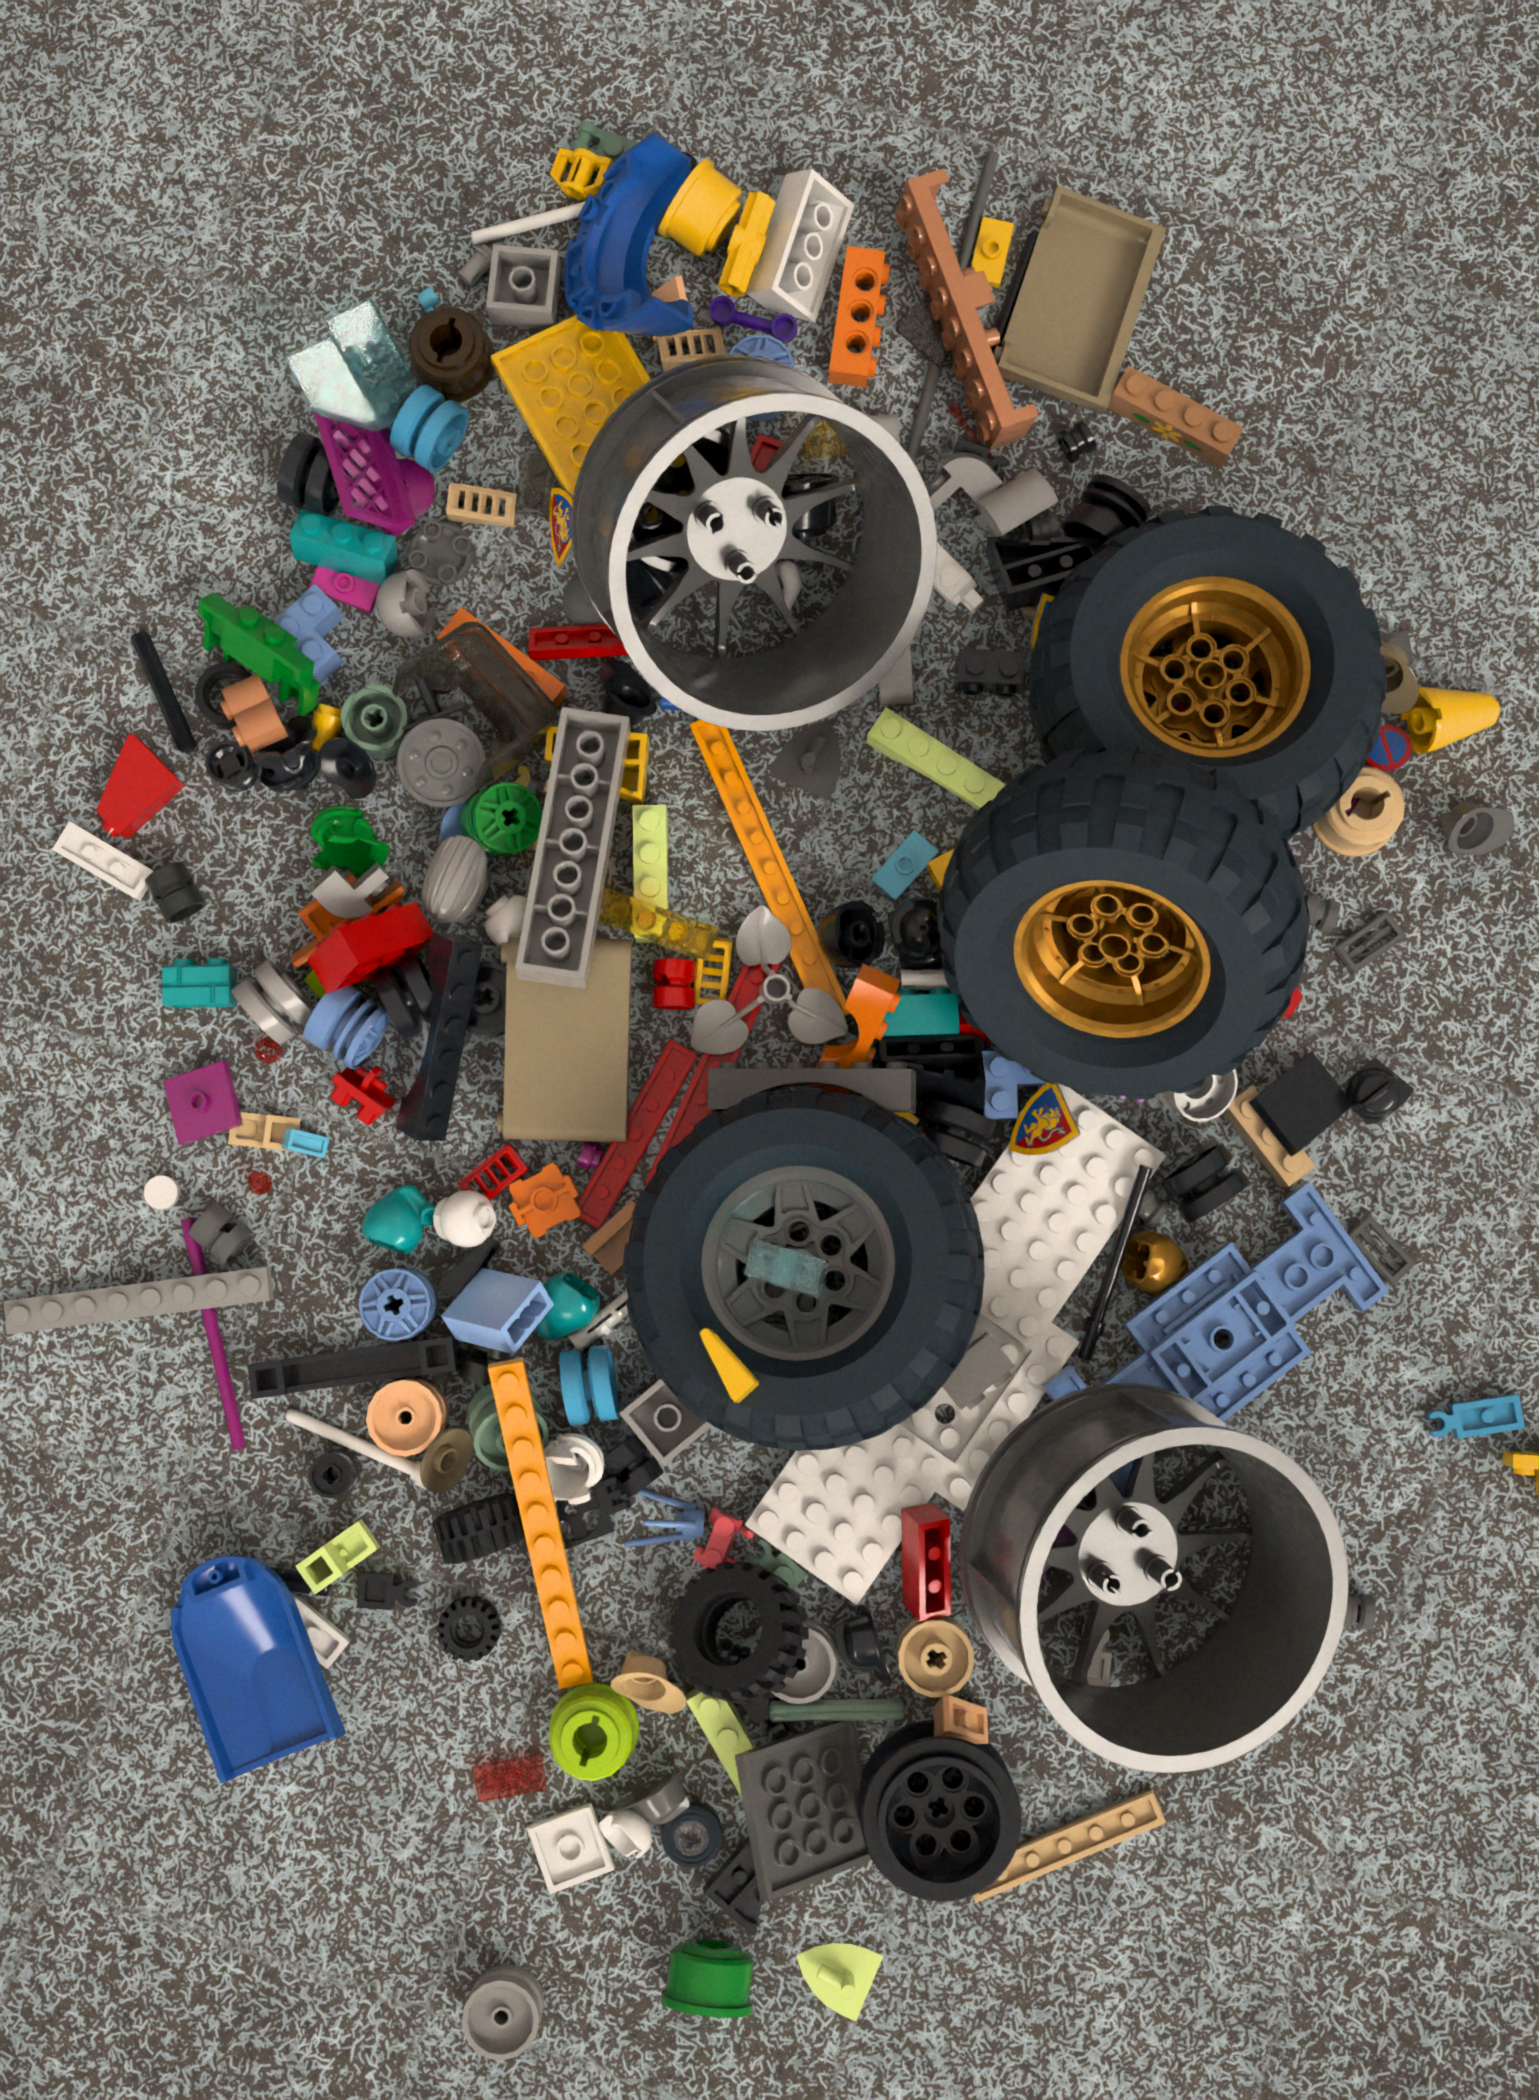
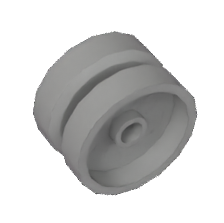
M266 959L255 969V977L264 990L253 981L243 979L231 992L255 1023L275 1042L283 1045L295 1034L294 1027L285 1014L296 1023L306 1025L315 1008L294 980L271 960Z
M813 1619L802 1621V1626L809 1628V1639L803 1640L801 1647L807 1650L804 1657L805 1666H801L797 1660L795 1667L799 1671L793 1679L786 1677L783 1680L786 1687L779 1693L771 1691L776 1697L788 1703L806 1704L818 1700L829 1690L839 1668V1654L835 1637L825 1625Z
M504 1963L490 1967L477 1978L465 2003L462 2016L465 2038L474 2051L488 2059L503 2061L519 2056L530 2047L538 2032L545 2002L542 1987L535 1976L520 1965Z

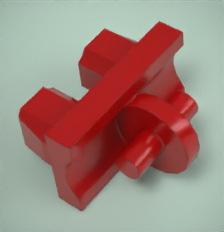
M360 1066L356 1071L347 1067L343 1072L335 1073L331 1080L335 1086L330 1098L344 1107L349 1105L353 1098L358 1100L362 1105L356 1116L366 1125L374 1123L382 1114L391 1110L397 1102L384 1092L388 1085L380 1079L383 1069L379 1066H375L371 1071H368L363 1066Z

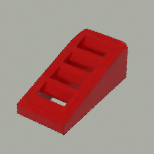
M507 1143L458 1182L457 1185L462 1191H474L469 1183L475 1180L488 1200L491 1201L507 1189L509 1184L519 1180L531 1169L513 1145ZM505 1156L516 1169L512 1174L501 1161ZM494 1164H496L506 1178L502 1182L490 1168ZM485 1172L496 1187L490 1190L480 1177L482 1173Z

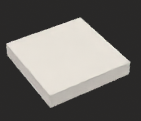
M592 1801L529 1824L526 1827L549 1894L615 1870L605 1837L599 1828V1820Z

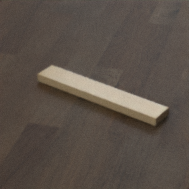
M1153 1789L1144 1790L1019 1843L1010 1864L1002 1875L989 1887L973 1895L975 1903L1166 1823Z

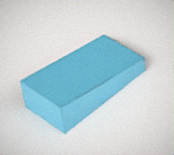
M286 1128L281 1149L325 1158L329 1138Z

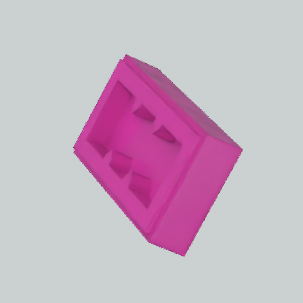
M318 566L309 588L315 583L330 599L371 614L380 584Z

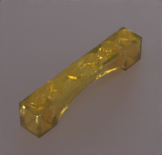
M604 886L598 921L646 938L679 953L708 960L719 927Z

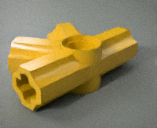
M759 191L749 192L739 224L735 225L726 252L728 257L717 287L729 296L744 297L754 266L758 264L767 237L765 233L776 203L765 193Z

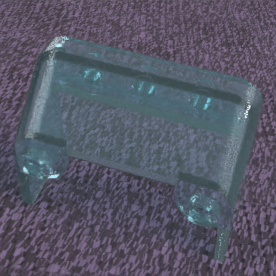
M370 298L326 321L335 338L332 335L286 358V361L306 393L307 402L313 412L325 418L378 432L388 427L396 419L401 407L418 388V385L409 365L373 300Z

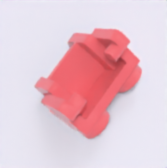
M712 1507L707 1519L709 1522L714 1523L706 1549L697 1546L693 1560L700 1562L699 1565L705 1569L710 1567L716 1570L717 1563L728 1561L734 1564L737 1561L728 1557L737 1532L744 1534L745 1537L753 1539L755 1532L742 1526L743 1520L738 1519L737 1516Z

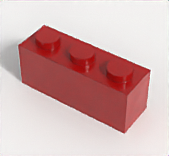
M933 1502L901 1508L903 1605L919 1621L951 1615L950 1518Z

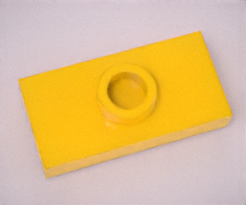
M983 217L971 266L976 272L984 271L990 287L999 288L1014 223Z

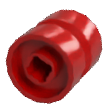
M674 958L653 960V979L657 982V986L652 988V1008L664 1010L695 1009L696 990L691 987V983L696 981V961Z

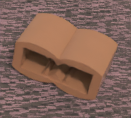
M254 674L221 690L225 700L221 701L220 705L227 719H234L237 726L232 728V731L240 746L247 744L251 753L288 737V733L259 675Z

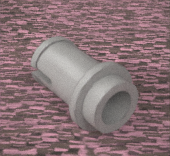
M485 244L481 248L476 247V253L457 271L460 278L471 288L474 287V284L491 266L492 250Z

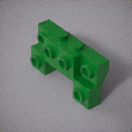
M214 592L199 599L198 614L204 622V649L209 651L220 645L224 651L223 661L225 663L237 660L270 684L280 679L278 700L284 702L291 697L296 698L299 701L297 714L301 717L316 709L320 683L312 678L314 662L297 650L298 639L249 605L238 610Z

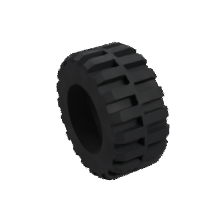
M726 1561L717 1563L716 1570L707 1567L699 1573L701 1579L698 1581L691 1579L685 1585V1589L688 1590L684 1597L679 1595L674 1604L678 1606L676 1616H670L669 1626L674 1627V1634L669 1635L668 1639L669 1647L676 1649V1653L672 1655L675 1666L682 1668L681 1676L687 1683L695 1685V1689L703 1694L738 1704H750L752 1700L761 1702L769 1699V1691L779 1693L786 1687L783 1680L786 1677L792 1679L799 1671L795 1664L798 1658L804 1660L807 1651L801 1648L802 1641L809 1639V1628L802 1626V1621L807 1619L805 1608L797 1605L800 1597L795 1590L788 1587V1583L781 1577L757 1565L754 1566L742 1561H736L732 1564ZM744 1600H751L756 1604L761 1615L762 1631L760 1640L752 1654L744 1661L732 1666L726 1665L721 1660L716 1647L718 1624L724 1613L734 1604Z

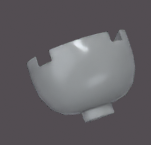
M415 569L400 571L389 576L379 586L374 606L375 615L396 636L405 638L419 637L432 632L435 628L434 606L428 611L425 593L429 592L430 588L423 576Z

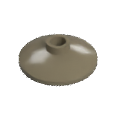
M459 1427L449 1428L440 1433L428 1446L420 1467L421 1482L427 1490L433 1493H444L457 1485L466 1474L468 1463L473 1457L474 1451L471 1435L466 1430Z

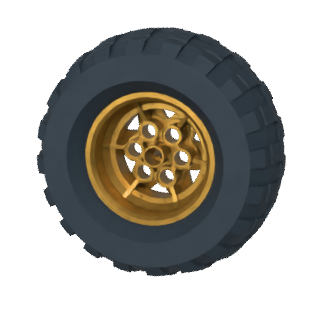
M1207 506L1198 513L1184 514L1182 509L1157 515L1146 521L1139 528L1132 526L1113 536L1100 545L1091 558L1083 561L1070 572L1062 583L1056 597L1051 602L1050 607L1047 608L1040 625L1030 662L1028 701L1031 723L1039 738V750L1046 766L1052 760L1057 759L1060 753L1085 747L1092 754L1105 752L1111 744H1136L1140 752L1164 755L1165 749L1180 752L1190 756V764L1207 772L1217 768L1238 782V789L1241 791V795L1247 800L1258 799L1274 817V823L1279 829L1281 838H1285L1287 841L1290 840L1294 835L1320 820L1351 787L1363 768L1367 757L1373 750L1381 728V708L1386 699L1387 683L1384 657L1380 656L1379 650L1381 648L1380 630L1372 608H1366L1360 598L1359 583L1346 566L1338 568L1334 562L1325 556L1327 547L1308 533H1305L1301 538L1293 532L1281 528L1283 520L1260 512L1252 518L1234 514L1233 507ZM1208 633L1225 637L1234 643L1222 649H1217L1215 640ZM1171 639L1172 654L1166 657L1150 656L1159 646ZM1200 649L1205 653L1206 657L1197 658L1192 654L1191 650ZM1224 661H1234L1238 669L1231 670L1227 668ZM1172 669L1177 671L1180 678H1169L1165 674V670ZM1259 670L1264 682L1265 696L1256 690L1254 683L1251 681ZM1238 692L1242 694L1245 702H1236L1232 699L1230 693ZM1144 695L1155 700L1150 709ZM1175 701L1182 702L1186 706L1187 711H1176L1171 703ZM1204 714H1215L1219 719V723L1208 722ZM1233 727L1247 730L1243 735L1231 740ZM1186 735L1189 741L1181 738V736Z
M1124 743L1111 744L1105 752L1092 754L1083 747L1060 753L1057 759L1052 760L1047 766L1035 764L1029 767L1003 787L992 801L989 800L972 816L954 848L944 874L937 903L938 932L941 933V957L944 976L949 990L958 994L960 1000L959 1010L965 1020L973 1029L986 1034L990 1039L989 1046L1008 1061H1016L1030 1070L1031 1075L1040 1080L1078 1089L1079 1093L1098 1097L1112 1095L1125 1096L1128 1099L1155 1098L1156 1094L1162 1092L1183 1093L1202 1087L1206 1077L1228 1074L1243 1063L1245 1056L1254 1047H1259L1285 1014L1290 1005L1292 993L1300 982L1305 963L1310 916L1304 897L1305 885L1302 874L1287 839L1281 838L1279 829L1274 823V817L1258 799L1247 800L1242 796L1241 791L1238 789V782L1228 774L1217 768L1207 772L1190 764V756L1165 749L1164 755L1140 752L1138 745ZM1061 922H1067L1068 932L1064 930ZM1168 949L1174 951L1168 956L1162 958V956H1164L1167 953Z

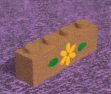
M1129 365L1112 393L1108 406L1114 412L1220 469L1223 467L1244 427Z

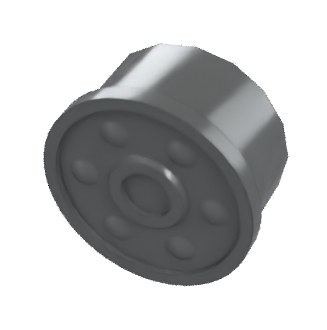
M434 718L423 721L406 732L398 747L396 766L403 786L415 799L434 807H450L464 802L477 791L485 775L486 757L479 738L471 729L453 719Z

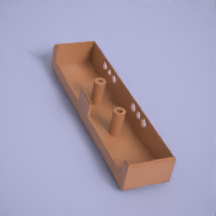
M940 169L907 180L898 208L895 211V217L899 229L904 230L907 236L908 254L912 260H916L918 265L920 285L924 291H928L931 299V314L935 321L939 320L942 328L941 338L944 348L952 354L955 377L958 381H962L965 388L966 406L970 412H974L978 422L976 423L978 437L981 442L985 441L986 446L990 447V450L1023 439L1039 414L1035 404L1014 409L1005 382L993 356V351L991 350L992 346L1000 344V334L996 327L984 330L976 309L995 302L984 271L976 272L972 266L961 270L935 202L941 184L949 182L946 171Z

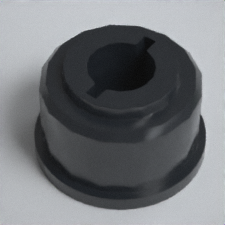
M832 473L789 474L781 495L785 497L839 482L838 475ZM836 497L814 506L800 517L793 525V536L797 539L824 535L828 528L833 527L837 522Z

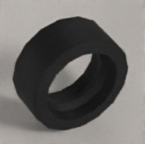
M230 662L218 663L206 669L199 677L195 688V700L201 713L216 726L226 729H232L237 726L234 719L228 720L225 714L219 713L213 708L210 703V692L213 686L223 678L233 677L241 681L252 676V674L241 665Z

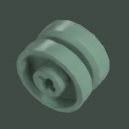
M489 1384L477 1392L468 1404L466 1419L476 1456L486 1466L496 1470H510L492 1385ZM530 1388L544 1449L547 1445L549 1432L538 1396Z

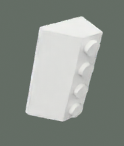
M813 169L785 175L765 234L767 235L758 264L755 265L746 294L764 308L787 313L793 317L815 323L854 204Z

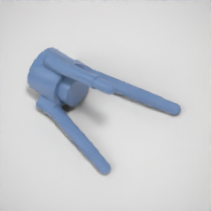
M646 1489L637 1492L639 1495L683 1509L684 1512L677 1511L676 1520L646 1519L643 1522L645 1526L675 1528V1532L680 1533L627 1540L624 1542L625 1547L680 1540L693 1541V1537H703L705 1510L696 1509V1503L683 1502Z

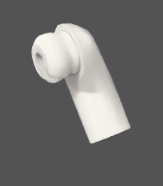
M781 560L776 563L775 571L784 586L782 593L790 611L802 588V581L797 566L790 560Z

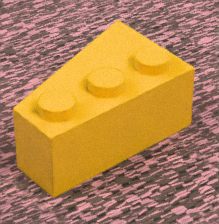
M547 726L544 759L550 769L558 730L556 726ZM630 733L619 797L635 805H644L650 742L648 734Z

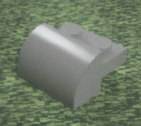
M1030 469L975 502L981 513L974 516L980 528L988 526L992 535L998 537L1056 504L1059 500L1044 476L1036 469Z

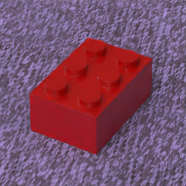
M417 902L405 906L401 903H396L388 907L381 914L377 915L373 911L365 914L355 923L351 924L349 920L337 924L331 929L333 934L319 941L316 944L317 950L307 960L326 993L329 994L373 978L374 973L386 967H390L393 970L400 968L401 960L415 953L418 954L431 941L433 930Z

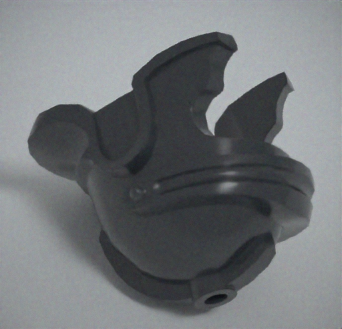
M299 715L291 718L287 723V728H285L288 737L258 750L267 753L251 758L254 764L262 765L261 782L273 792L306 789L319 772L320 758L317 750L312 748V741L316 738L318 729L315 722L306 716L301 717Z
M913 897L903 901L895 910L887 913L892 943L899 952V963L903 970H935L943 967L940 949L941 933L938 932L937 902L927 897ZM920 927H924L926 930L921 931Z

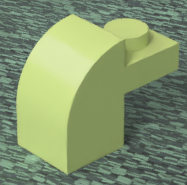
M360 1519L295 1567L315 1595L381 1546L363 1520Z

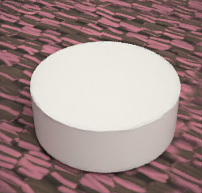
M155 1176L147 1182L144 1188V1197L151 1207L168 1209L179 1200L180 1187L169 1176Z

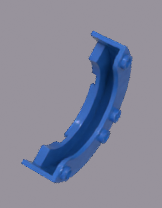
M655 132L621 155L603 174L606 181L595 197L589 194L577 217L582 222L576 239H569L563 276L565 297L569 308L573 309L578 316L577 319L586 326L596 330L667 337L685 332L693 327L692 305L684 299L672 302L661 301L651 294L646 278L647 257L655 231L673 198L691 173V158Z

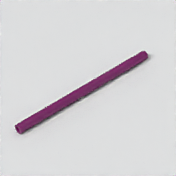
M194 1217L182 1219L180 1221L193 1276L206 1275L201 1246L188 1235L195 1223ZM215 1308L201 1309L233 1451L246 1447V1442Z

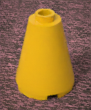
M1419 687V698L1416 704L1407 712L1400 713V722L1407 719L1410 731L1408 736L1411 739L1412 750L1417 754L1431 753L1493 726L1500 714V706L1497 700L1489 693Z

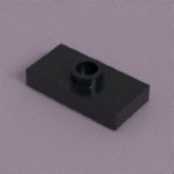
M638 559L626 562L628 604L639 620L642 621L650 613L663 593Z

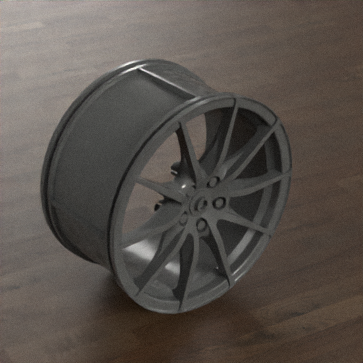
M747 355L708 357L677 366L645 383L611 414L599 430L587 451L574 489L571 509L573 555L578 575L595 610L620 639L639 672L662 697L686 713L714 725L748 731L781 730L808 724L841 710L873 688L903 655L916 634L931 597L937 563V530L934 511L927 488L908 453L876 421L859 410L842 403L829 389L806 373L781 362ZM778 411L808 413L775 452L765 469L760 472L754 470L746 441V417ZM825 420L848 449L858 476L782 497L781 492L803 442L817 423ZM731 422L727 471L724 474H718L692 444L707 433ZM682 454L693 480L691 491L688 494L682 495L653 488L660 475L676 457ZM862 491L864 506L863 533L854 563L803 543L793 536L792 528L794 523L814 506L848 492ZM645 500L671 515L682 524L679 530L629 546L634 524ZM651 556L682 557L686 559L687 567L675 578L643 622L639 624L631 616L628 606L626 562ZM779 559L823 562L850 572L832 603L803 631L797 625L786 605L774 567ZM711 580L717 581L713 658L683 652L653 636L654 628L670 609ZM749 583H755L769 595L794 634V637L758 654L727 658L725 647L732 607L741 589Z
M1111 1383L1074 1391L1038 1409L1021 1422L990 1456L971 1492L963 1518L959 1549L960 1577L967 1607L981 1637L993 1654L1012 1673L1034 1688L1051 1716L1072 1738L1086 1749L1121 1766L1146 1772H1191L1229 1762L1250 1752L1280 1731L1304 1707L1322 1681L1337 1650L1347 1611L1349 1588L1348 1563L1339 1525L1327 1499L1303 1468L1285 1453L1256 1437L1230 1429L1212 1412L1174 1391L1138 1383ZM1183 1445H1213L1217 1449L1215 1453L1174 1485L1159 1502L1157 1501L1153 1480L1155 1451ZM1134 1460L1123 1497L1109 1475ZM1231 1465L1247 1497L1251 1527L1177 1531V1526L1202 1485L1219 1468ZM1093 1489V1503L1086 1509L1076 1507L1083 1497ZM1063 1524L1074 1534V1542L1054 1543ZM1232 1541H1250V1552L1245 1576L1239 1593L1228 1613L1193 1590L1180 1573L1179 1569L1182 1561L1204 1547ZM1044 1565L1068 1570L1071 1575L1070 1579L1053 1589L1038 1602L1039 1586ZM1161 1593L1170 1594L1198 1604L1223 1620L1211 1637L1197 1651L1168 1671H1166L1162 1663L1156 1641L1155 1601ZM1092 1600L1071 1679H1068L1045 1666L1040 1649L1037 1626L1063 1611ZM1127 1611L1132 1612L1155 1677L1117 1687L1089 1685L1087 1681L1088 1670L1103 1634L1120 1614Z

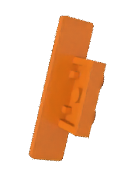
M353 873L346 876L351 883L357 880ZM397 880L372 899L370 896L366 897L372 905L373 910L371 912H377L384 906L387 909L400 902L403 898L401 894L405 892V889L401 882ZM316 899L297 911L298 915L316 936V939L291 956L293 966L295 968L301 965L305 967L310 966L307 959L317 950L316 944L319 941L333 934L331 929L346 920H349L352 924L361 917L342 918L335 916L327 911Z

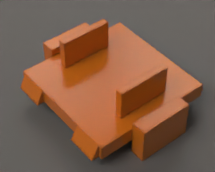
M554 1162L542 1167V1172L524 1181L519 1179L509 1184V1190L515 1202L508 1206L518 1226L527 1224L532 1237H535V1239L548 1233V1229L565 1220L570 1222L578 1218L581 1213L575 1200L581 1194L571 1174L563 1176L558 1164Z

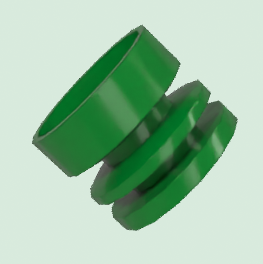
M502 782L475 792L464 802L459 814V828L462 836L475 840L487 853V856H505L529 848L538 839L543 811L538 799L528 788L517 783ZM505 812L508 813L507 821L510 822V824L507 825L503 823L505 821V817L502 815V813Z

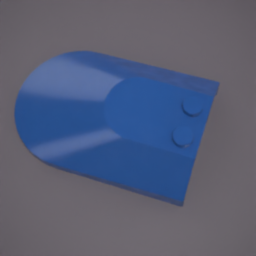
M241 1555L220 1556L196 1567L180 1586L182 1591L177 1605L173 1606L171 1613V1633L174 1648L220 1783L227 1782L269 1762L328 1739L332 1741L345 1735L346 1731L296 1602L281 1577L264 1563Z

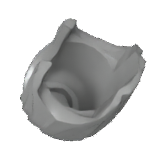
M457 835L446 838L435 851L425 874L421 890L422 905L432 919L438 923H455L466 919L481 903L490 885L491 871L487 869V853L480 844L469 837Z

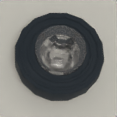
M690 1801V1805L685 1811L672 1821L662 1824L661 1842L665 1853L673 1862L682 1867L696 1868L706 1865L716 1856L722 1844L723 1829L719 1817L712 1808L700 1802Z

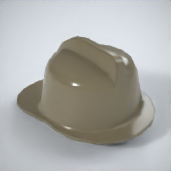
M1381 640V648L1379 650L1380 656L1384 657L1387 683L1386 699L1382 704L1381 710L1392 714L1405 713L1416 704L1419 698V687L1408 667V657L1405 651L1396 644Z

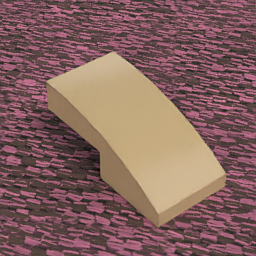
M240 1112L243 1125L230 1129L228 1144L290 1151L281 1149L286 1128L299 1130L300 1118Z

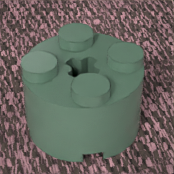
M371 684L364 686L365 688L356 693L353 692L348 696L341 710V723L349 740L359 745L371 758L386 759L396 757L402 739L406 732L411 729L403 731L402 727L414 721L411 711L394 690L383 685ZM382 717V724H377V726L374 727L372 723L374 721L379 722Z

